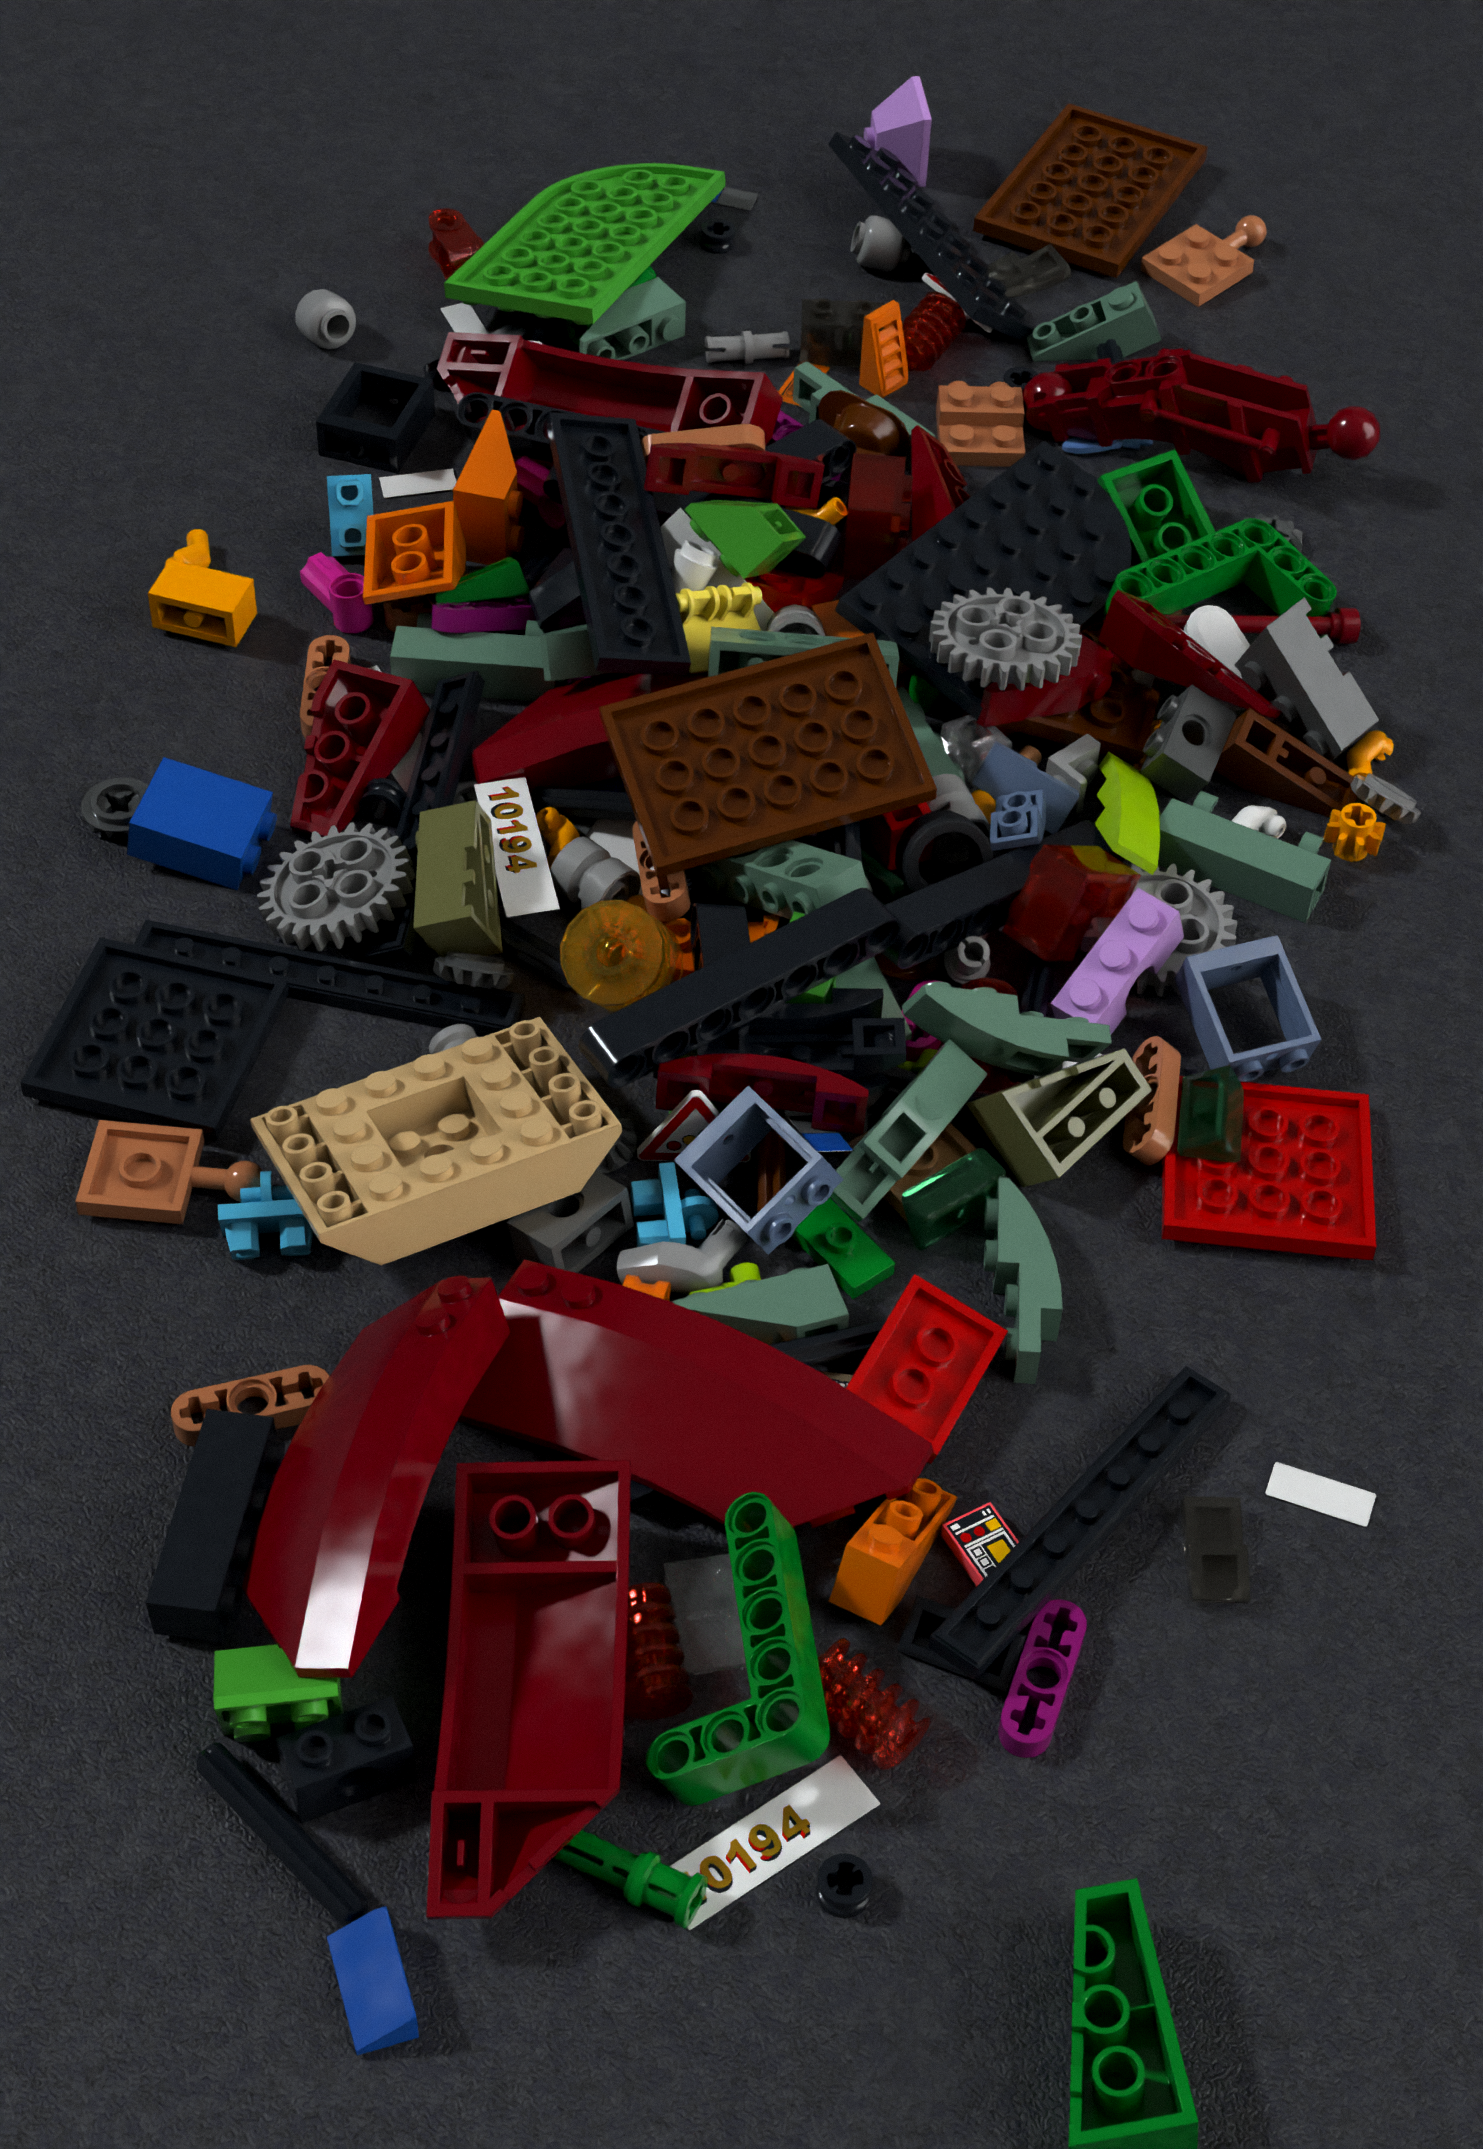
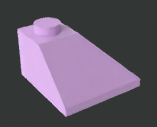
M912 76L871 112L870 127H865L864 139L877 151L883 147L893 153L899 159L897 166L916 179L915 186L926 187L932 119L920 76Z

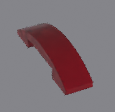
M698 443L651 444L644 489L646 491L689 495L690 491L765 498L778 505L817 509L825 465L800 457L742 447Z
M741 1053L697 1055L659 1064L655 1109L673 1111L692 1090L702 1091L709 1101L731 1103L749 1086L772 1109L812 1113L811 1128L863 1135L869 1090L842 1075L824 1068L786 1058Z

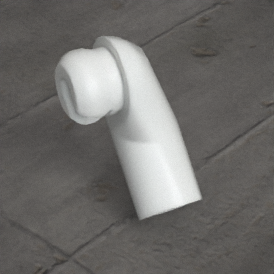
M1246 806L1231 820L1277 839L1282 836L1286 829L1285 819L1282 816H1278L1277 811L1271 807Z

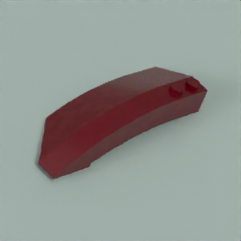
M448 332L437 366L439 374L449 386L457 403L467 394L482 392L585 415L635 419L637 426L665 432L752 424L762 428L765 432V446L773 435L783 401L782 396L765 372L686 369L648 365L564 350L524 340L520 335ZM485 417L479 418L475 423L482 421ZM525 425L518 426L514 431L522 429ZM512 454L513 460L516 461L523 457L520 455ZM534 459L535 461H537L538 463H540L548 469H551L554 464L552 462Z
M688 672L687 676L606 673L549 689L473 750L472 762L477 784L526 777L529 792H534V789L537 787L572 789V787L619 777L620 773L600 720L599 707L707 678V673L690 675V672Z
M525 1259L498 1295L510 1334L472 1392L457 1420L548 1447L584 1461L630 1460L631 1480L669 1496L724 1525L725 1514L736 1498L745 1493L759 1492L772 1501L793 1528L809 1522L813 1529L855 1513L854 1505L883 1494H885L888 1501L909 1493L933 1453L932 1443L823 1373L760 1340L667 1300L613 1282Z
M458 1275L443 1279L363 1328L316 1395L290 1443L273 1481L257 1527L242 1589L252 1608L256 1609L261 1616L264 1626L278 1647L282 1648L287 1655L290 1665L298 1677L352 1678L400 1600L397 1591L398 1582L412 1533L432 1476L448 1438L469 1397L510 1334V1329L491 1277L467 1278L466 1276Z
M630 1460L457 1463L452 1580L446 1672L435 1785L431 1799L426 1912L428 1920L491 1919L620 1792L628 1642Z

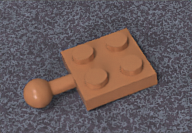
M1248 215L1237 223L1233 234L1221 240L1206 229L1195 224L1143 256L1141 271L1199 307L1253 272L1254 259L1237 249L1242 246L1256 247L1261 244L1266 237V225L1260 217Z
M99 1120L75 1202L78 1215L183 1224L193 1187L226 1190L232 1199L241 1202L240 1188L260 1187V1172L263 1170L256 1163L244 1160L234 1163L228 1169L198 1167L204 1146L202 1129Z

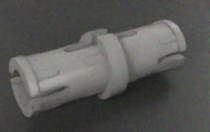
M742 331L740 336H706L705 347L722 348V350L705 351L707 363L743 360L744 364H752L754 359L789 358L790 347L772 346L773 344H788L789 335L787 331L752 335L751 331Z

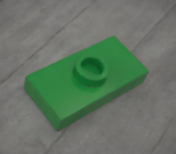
M830 1197L826 1202L817 1206L795 1228L791 1236L819 1266L829 1265L835 1282L852 1299L857 1298L894 1274L895 1262Z

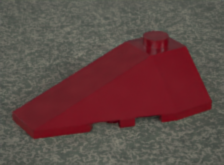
M919 425L911 430L913 541L970 498V495L963 489L967 482L945 445Z
M1117 590L1114 594L1099 640L1110 648L1108 652L1115 656L1113 662L1126 671L1133 667L1188 688L1194 685L1209 696L1245 709L1251 708L1258 714L1277 719L1282 713L1281 710L1147 600Z
M333 660L313 697L311 712L314 715L311 735H306L304 750L307 753L304 773L298 778L290 827L293 831L310 836L312 832L316 831L321 837L328 836L330 827L335 825L338 832L341 833L360 810L359 802L364 794L367 783L376 778L386 779L411 749L430 711L429 706L413 680Z

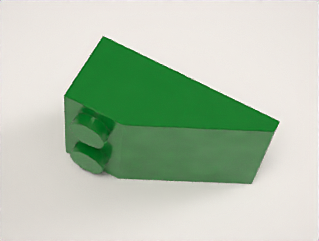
M1176 449L1100 475L1097 480L1098 484L1111 497L1126 523L1131 542V566L1141 564L1215 532Z

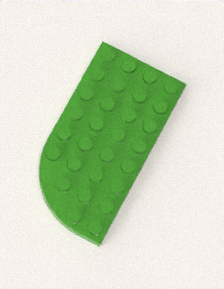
M641 163L599 168L563 179L536 195L444 282L445 298L460 300L466 305L483 304L494 306L505 312L523 311L534 313L539 318L557 317L568 319L578 325L594 324L725 188V172L677 164Z

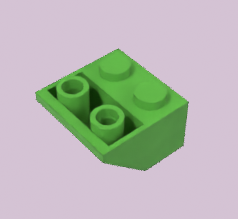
M711 500L690 503L684 509L692 518L689 523L694 532L705 542L711 540L722 553L719 559L724 567L736 577L741 575L743 579L768 574L806 538L777 503Z
M277 1644L215 1651L214 1710L223 1735L234 1734L235 1741L255 1742L265 1740L271 1737L270 1730L295 1728L296 1731L343 1713L340 1678L298 1677L291 1667L287 1655Z

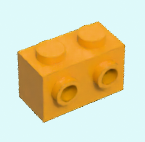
M171 559L148 592L153 628L237 647L257 614L254 579Z

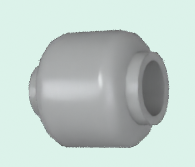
M871 215L865 222H858L852 237L850 251L855 253L856 262L859 265L891 273L897 268L899 262L903 264L907 262L912 246L889 219Z
M319 289L309 292L298 303L295 312V323L299 332L306 339L319 347L334 349L346 344L352 337L356 327V315L352 306L344 298L332 291Z

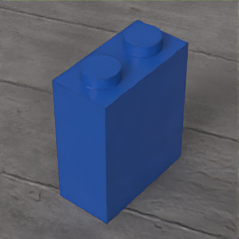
M163 757L129 822L127 855L238 890L245 873L253 874L257 868L261 855V847H259L261 840L269 841L275 829L277 814L271 812L273 792Z

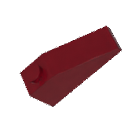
M1079 632V635H1082L1080 655L1078 656L1077 666H1071L1069 676L1059 674L1058 683L1056 684L1044 679L1043 687L1040 689L1030 682L1025 683L1024 691H1020L1014 684H1008L1005 690H1000L998 683L993 682L984 688L981 707L983 708L977 723L985 728L1023 721L1026 718L1045 717L1077 711L1091 700H1099L1108 691L1112 683L1110 673L1115 656Z

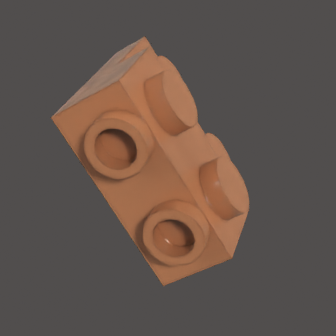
M954 381L948 386L938 385L936 406L938 441L945 445L957 466L1011 467L1025 456L1022 387H1010L1005 382H995L989 387L969 386L963 381Z

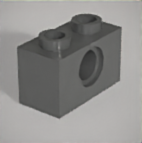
M1191 685L1178 697L1171 695L1158 713L1157 718L1162 721L1159 729H1156L1151 734L1143 747V753L1147 756L1140 773L1180 800L1186 802L1209 783L1237 714L1194 685Z
M595 1170L580 1192L516 1215L507 1222L515 1259L518 1262L522 1263L525 1259L578 1273L634 1226L627 1187Z

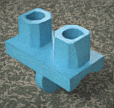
M371 474L327 476L332 556L365 555L367 516L374 515Z
M674 1162L659 1163L658 1178L631 1182L630 1197L633 1216L661 1214V1220L636 1222L637 1247L662 1241L685 1244V1232H690L691 1238L700 1240L706 1237V1230L718 1221L719 1213L716 1202L711 1198L700 1196L699 1190H687L684 1194L685 1199L680 1201Z
M271 1171L260 1172V1187L240 1188L241 1203L218 1205V1221L222 1236L227 1238L232 1259L242 1260L259 1257V1234L280 1232L282 1255L297 1256L310 1254L313 1229L287 1185L273 1186Z

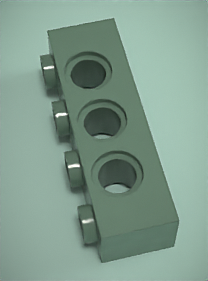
M711 627L707 677L850 638ZM876 640L896 687L899 664L897 643Z
M794 840L703 864L701 869L702 880L709 889V892L788 919L792 918L794 911L806 915L859 888H867L869 890L861 861Z

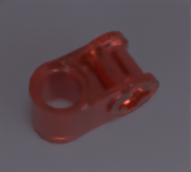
M442 208L433 211L429 215L428 224L432 230V241L429 243L428 253L439 266L447 280L484 245V242L476 235L459 211Z

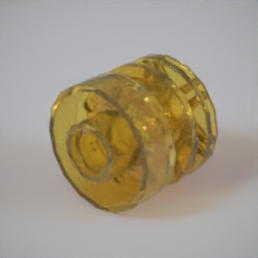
M622 900L599 901L581 910L567 926L560 944L561 967L568 984L584 999L612 1012H616L681 979L683 973V952L675 934L663 922L650 915L641 907Z

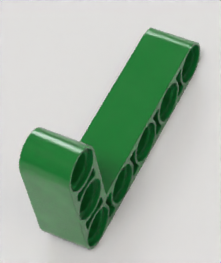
M1249 518L1120 572L1114 581L1102 615L1105 620L1112 597L1117 590L1147 600L1162 614H1172L1244 582L1279 616L1305 597L1312 610L1306 613V616L1325 617L1336 597L1337 590L1335 585L1270 524L1260 519Z
M759 1492L745 1493L736 1498L725 1514V1530L751 1699L667 1730L651 1743L646 1756V1765L649 1772L682 1804L689 1806L706 1803L807 1765L823 1754L830 1741V1727L797 1536L793 1526L772 1501Z

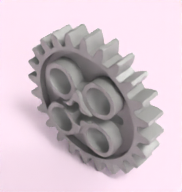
M990 587L987 588L986 595H980L974 590H969L968 599L956 594L954 595L953 603L943 601L941 611H934L933 621H931L929 642H931V653H938L937 662L949 663V673L963 671L964 681L977 677L981 679V687H986L992 681L998 683L1000 690H1005L1008 684H1014L1020 691H1024L1025 683L1030 682L1040 689L1043 687L1044 679L1056 684L1058 683L1059 674L1069 676L1071 666L1076 667L1078 663L1082 635H1079L1080 625L1072 623L1073 615L1061 614L1062 606L1060 604L1048 607L1046 606V597H1041L1034 601L1029 599L1030 593L1028 591L1023 592L1020 596H1014L1010 588H1006L1003 594H997Z
M350 823L344 832L339 833L336 826L333 825L329 829L328 836L321 837L318 832L314 831L311 835L312 842L305 844L297 840L294 842L297 851L293 854L281 852L279 856L283 862L282 865H269L267 867L271 877L260 880L259 883L263 892L257 894L261 904L259 910L266 925L269 926L274 937L281 936L285 945L296 941L299 949L304 950L313 941L317 950L322 951L328 941H334L337 949L342 948L346 937L351 936L358 943L362 940L361 931L368 929L374 933L379 932L377 922L380 919L393 921L395 917L391 908H401L407 905L403 895L413 892L414 889L410 880L416 878L406 846L402 845L398 835L391 837L387 828L375 832L373 825L368 823L358 832L355 823Z
M1132 863L1129 875L1115 868L1113 869L1112 881L1100 877L1098 878L1097 890L1090 888L1087 890L1086 901L1080 904L1077 936L1081 937L1080 950L1090 952L1135 890L1140 888L1179 911L1184 938L1156 975L1147 969L1139 975L1135 981L1137 983V994H1142L1147 985L1154 986L1158 996L1163 995L1165 986H1172L1174 991L1180 995L1174 978L1187 956L1235 945L1237 920L1232 919L1234 907L1233 905H1223L1225 896L1223 891L1210 893L1212 882L1210 879L1203 880L1198 884L1194 882L1195 871L1192 869L1185 875L1180 876L1177 875L1176 864H1171L1166 872H1160L1158 867L1153 875L1148 872H1143L1140 867Z

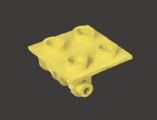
M750 582L743 583L740 587L728 588L727 585H719L715 588L714 586H707L704 590L691 591L689 588H685L679 593H675L691 659L690 675L707 673L711 627L761 631L753 609L755 605L761 603L762 592L758 586H753Z

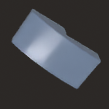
M997 741L993 744L972 779L974 785L990 794L995 800L996 796L1009 795L1019 791L1028 792L1043 789L1046 800L1045 830L1051 834L1058 832L1080 796L1078 790L1037 768V764L1034 761Z
M1043 789L1028 792L1019 791L1009 795L996 796V812L991 813L990 846L992 851L1040 844L1046 822V800Z

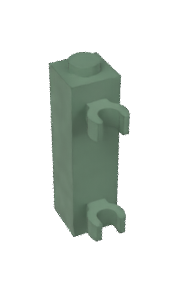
M423 612L418 614L417 627L396 626L390 654L391 675L413 680L420 693L434 694L439 680L472 671H478L484 679L485 684L481 697L535 701L549 689L558 687V684L566 685L567 679L545 681L540 634H544L545 629H540L537 621L527 620L525 635L437 631L431 628L432 613Z
M1203 791L1199 792L1192 806L1179 800L1171 799L1163 813L1159 814V866L1168 869L1171 864H1176L1177 873L1185 875L1192 869L1195 871L1194 879L1201 882L1210 879L1212 881L1211 886L1306 923L1323 894L1331 859L1317 854L1324 838L1306 831L1297 847L1212 814V810L1216 806L1219 797Z

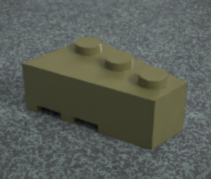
M476 800L420 812L419 831L416 832L415 836L418 855L413 928L425 940L427 947L433 949L440 957H446V952H466L485 956L503 953L491 819Z
M1124 1048L966 1103V1105L1020 1185L1026 1187L1060 1178L1148 1095L1152 1089Z

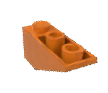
M917 1478L909 1493L888 1501L885 1499L846 1544L829 1602L881 1626L905 1595L938 1536L942 1525L952 1511L957 1496L942 1490L937 1483L929 1479Z

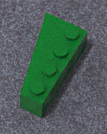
M1138 1879L1076 1889L1068 2149H1197L1199 2122Z

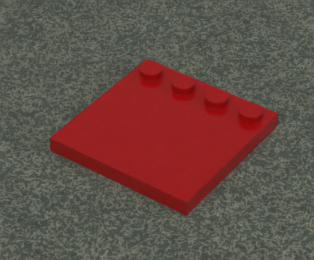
M1179 1075L1174 1141L1162 1160V1239L1373 1261L1377 1246L1369 1094Z

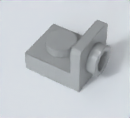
M1089 734L1084 735L1053 754L1047 761V774L1079 792L1080 796L1070 811L1072 815H1076L1083 810L1086 787L1092 782L1098 772L1097 764L1101 743Z

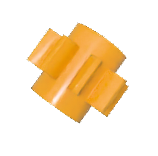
M1351 803L1346 805L1341 812L1336 809L1331 811L1329 823H1327L1324 834V842L1333 843L1334 855L1351 862L1360 861L1368 853L1374 856L1378 854L1386 824L1376 822L1375 810L1361 803Z

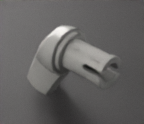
M989 933L980 937L969 936L958 947L944 952L945 970L952 980L962 985H970L984 979L990 968V949L985 941Z
M722 1219L698 1248L676 1242L662 1241L623 1250L620 1252L617 1261L618 1277L622 1284L627 1274L639 1276L643 1283L655 1284L659 1280L671 1283L672 1293L688 1296L689 1292L722 1284V1269L734 1254L746 1244L747 1236L736 1223L731 1220L724 1221Z

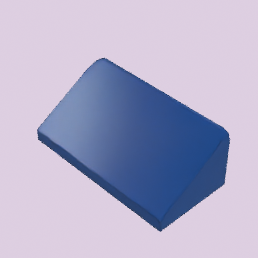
M387 1906L374 1909L327 1936L356 2055L419 2038L417 2017Z

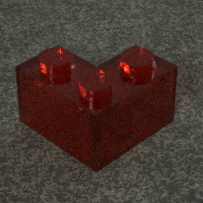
M853 453L843 566L844 578L865 579L907 547L908 538H899L900 530H909L911 504L902 503L911 502L913 476L904 475L906 457Z
M1044 844L1041 851L1035 855L1030 864V874L1020 894L1016 896L1010 905L1009 917L1002 931L1044 961H1071L1092 919L1115 918L1131 897L1141 875L1099 846Z

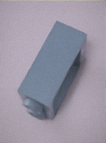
M1278 935L1187 956L1174 978L1214 1079L1250 1082L1260 1077L1266 1071L1278 1068L1282 1072L1297 1070L1310 1061L1309 1058L1322 1040ZM1260 977L1286 1041L1233 1054L1208 990Z
M749 1086L674 1159L768 1255L779 1244L787 1241L794 1233L795 1228L817 1206L826 1202L833 1190L844 1180L822 1155ZM773 1129L807 1164L751 1219L717 1184Z

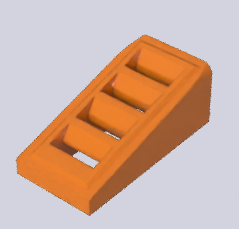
M894 300L864 316L859 385L881 398L888 396L908 383V364L900 305Z

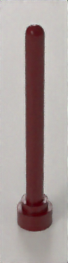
M1336 608L1334 612H1328L1325 617L1307 616L1317 634H1327L1336 644H1354L1358 640L1361 622L1356 608ZM1164 614L1184 631L1190 615ZM1231 615L1241 632L1260 634L1266 626L1279 617Z

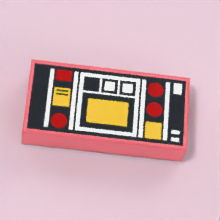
M991 1502L942 1525V1538L976 1586L1019 1543Z

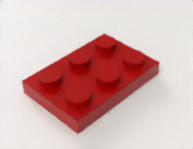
M914 1274L846 1389L932 1443L933 1453L927 1461L931 1464L940 1452L1008 1330Z

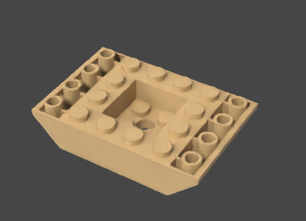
M541 1017L517 1022L509 1028L483 1037L471 1038L461 1045L435 1054L423 1055L413 1062L387 1071L372 1073L367 1078L339 1088L324 1090L316 1096L288 1106L273 1108L268 1113L250 1119L253 1130L320 1243L381 1266L580 1192L622 1133L620 1121Z

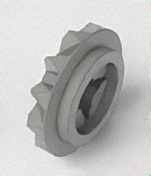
M1368 773L1366 777L1357 774L1350 784L1353 793L1358 798L1403 824L1415 823L1421 815V812L1415 807L1417 802L1411 796L1373 774Z

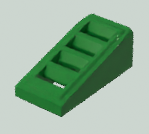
M508 557L462 576L454 590L431 593V596L436 603L477 602L525 596L529 594L530 590L519 562Z

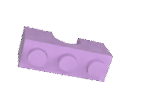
M1137 888L1051 1002L1055 1018L1084 1017L1088 1019L1089 1023L1109 1025L1110 1034H1112L1127 1014L1126 999L1136 979L1145 969L1156 975L1184 938L1179 911Z

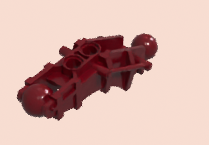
M1183 348L1173 350L1161 349L1155 357L1125 360L1112 365L1110 358L1076 365H1069L1068 363L1056 365L1054 372H1044L1034 376L1025 385L1022 392L1024 411L1028 423L1036 429L1052 432L1055 442L1067 441L1068 435L1098 441L1101 447L1112 446L1113 441L1119 439H1147L1174 444L1178 456L1189 455L1191 449L1197 450L1227 464L1246 477L1248 483L1261 482L1263 472L1301 468L1303 474H1309L1312 472L1316 452L1320 449L1330 448L1334 454L1343 459L1358 460L1367 457L1380 440V424L1372 412L1363 407L1349 406L1340 409L1330 419L1328 424L1317 425L1307 385L1293 382V379L1287 375H1282L1278 378L1253 371V368L1242 364H1238V366L1193 354L1191 350H1184Z

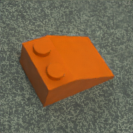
M491 410L453 488V501L466 540V561L486 565L512 557L513 552L521 550L524 539V527L518 525V517L523 506V492L517 491V470L501 412L498 410Z
M454 501L367 516L363 585L365 605L455 589L466 570V540Z

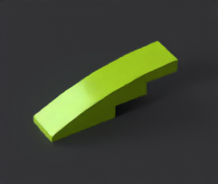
M1108 751L1098 766L1107 780L1097 793V797L1105 809L1095 822V825L1113 852L1153 875L1158 868L1160 847V817L1155 790L1149 779L1142 775L1140 770Z

